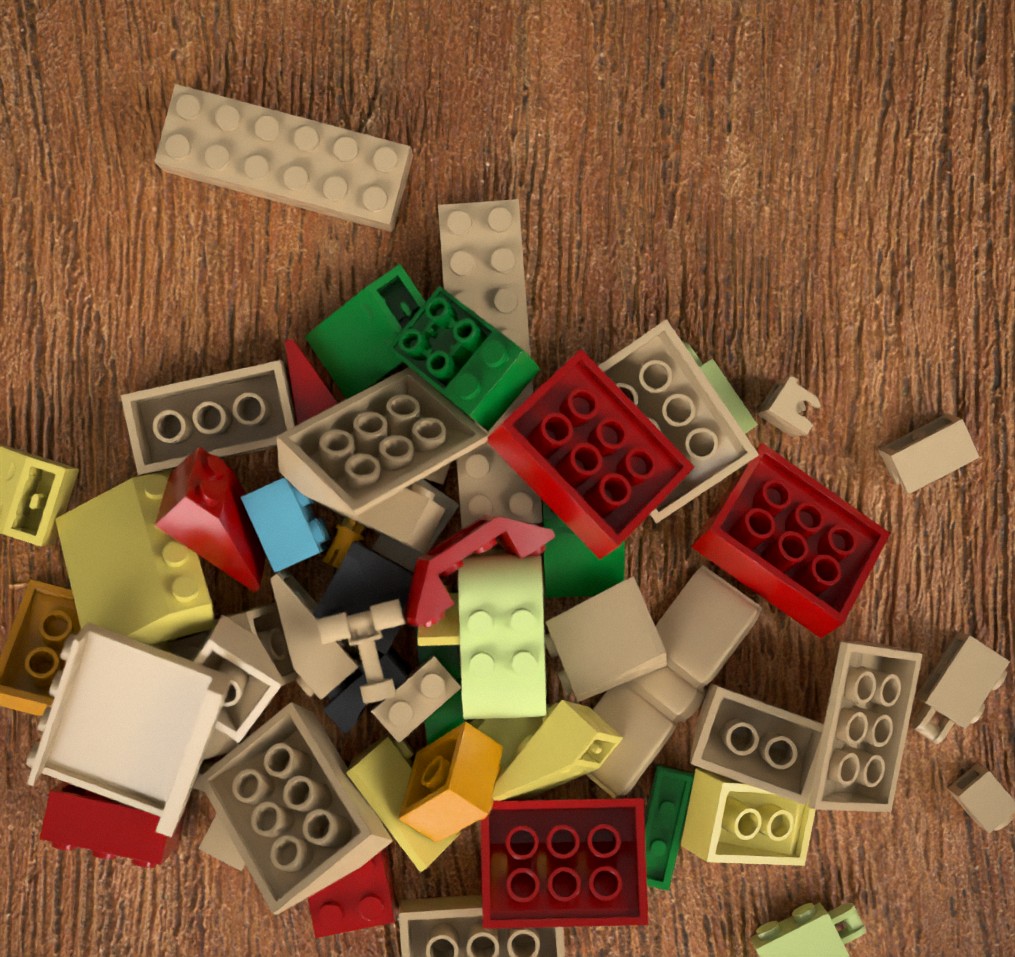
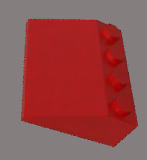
M582 349L572 356L492 432L487 441L599 559L618 548L695 468Z
M761 443L756 448L759 455L746 463L706 520L691 547L819 638H823L844 624L891 533L768 446Z
M643 798L493 801L489 814L481 819L483 929L649 925Z

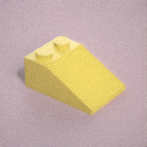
M696 768L681 846L706 862L805 866L816 810L808 807L809 798L807 804L804 805L703 768Z

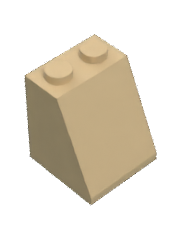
M634 577L626 579L546 621L550 633L544 635V641L551 658L559 655L565 670L557 673L566 695L574 692L578 702L667 666L665 648Z

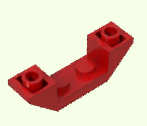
M483 515L417 558L404 612V618L407 623L418 627L423 625L426 628L441 621L446 616L444 611L454 605L438 575L441 574L442 577L450 575L463 566L462 559L473 552L480 554L489 550L497 543L495 537L499 539L506 553L523 559L526 556H538L546 550L545 543L556 537L553 531L499 516Z

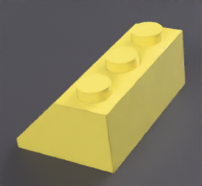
M388 732L353 758L346 774L421 873L461 834V830L436 843L398 819L414 764L411 757L415 754L405 739L398 743Z

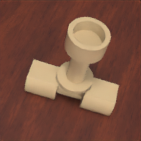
M400 599L371 605L369 611L349 616L347 612H342L316 620L322 644L348 638L350 646H359L367 684L360 686L363 703L376 702L396 695L393 679L383 678L374 640L382 638V629L405 624Z

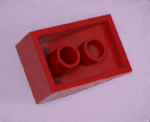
M199 446L169 474L155 526L256 592L261 585L266 553L241 500V497L247 494L233 470L221 458L211 455Z

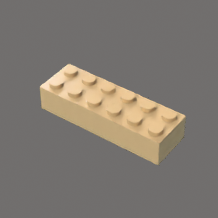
M175 84L154 162L167 173L393 232L413 154L411 146Z

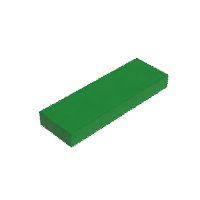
M657 763L644 812L647 886L669 891L695 773Z

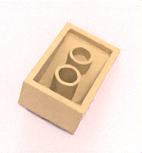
M289 569L276 573L270 580L293 669L299 674L295 679L309 696L316 694L321 700L362 663L360 651L355 645H349L348 638L322 644L316 621L318 617L313 615L318 603Z

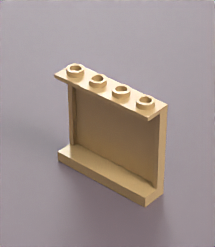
M87 622L77 636L71 634L64 645L61 659L67 660L64 671L59 670L49 691V695L54 696L55 699L52 707L47 706L38 725V731L43 732L41 742L36 741L26 762L27 766L32 767L27 784L33 786L42 773L160 816L156 832L172 837L185 810L233 677Z

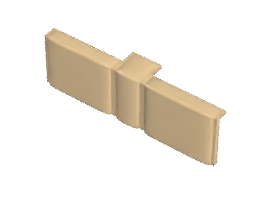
M702 565L655 626L666 651L667 666L607 690L594 707L593 711L618 732L623 739L599 769L585 775L614 799H621L634 787L669 740L678 721L685 722L686 719L690 718L697 711L707 692L704 689L705 685L716 677L754 626L763 608Z

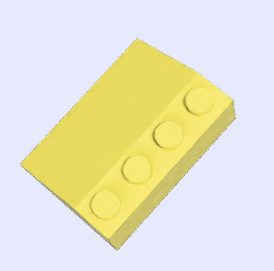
M173 469L131 478L55 519L81 630L89 622L151 645L214 628L212 603L198 554L155 526L169 474Z

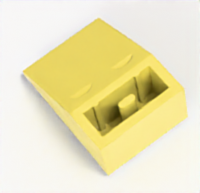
M0 444V533L38 546L55 545L59 535L55 519L66 513L79 469Z
M561 700L560 703L553 704L546 711V717H542L544 723L534 735H529L521 742L517 748L518 756L510 766H505L501 769L495 781L492 798L497 801H525L595 771L605 762L623 737L590 707Z

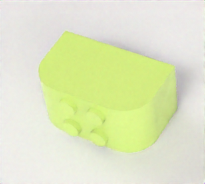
M504 549L487 550L480 554L473 552L462 559L464 564L458 569L463 719L546 717L541 554L538 556H526L521 559L506 553Z

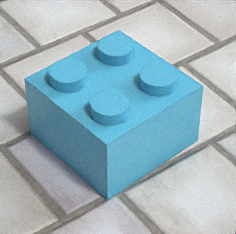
M285 477L241 497L274 573L329 549L326 542L331 539L329 530L322 517L319 519L315 518L310 507L315 501L302 495Z

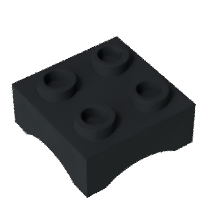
M354 541L313 615L322 618L347 612L349 616L369 611L371 605L400 599L404 615L414 572L358 541ZM402 625L382 629V638L374 640L376 649L386 654Z
M392 646L386 654L377 650L383 678H392L394 687L397 689L408 679L407 675L412 671L411 667ZM363 663L358 667L361 672L354 679L349 675L327 694L330 701L323 710L344 734L357 724L358 718L362 715L367 704L363 703L360 690L361 685L367 684Z

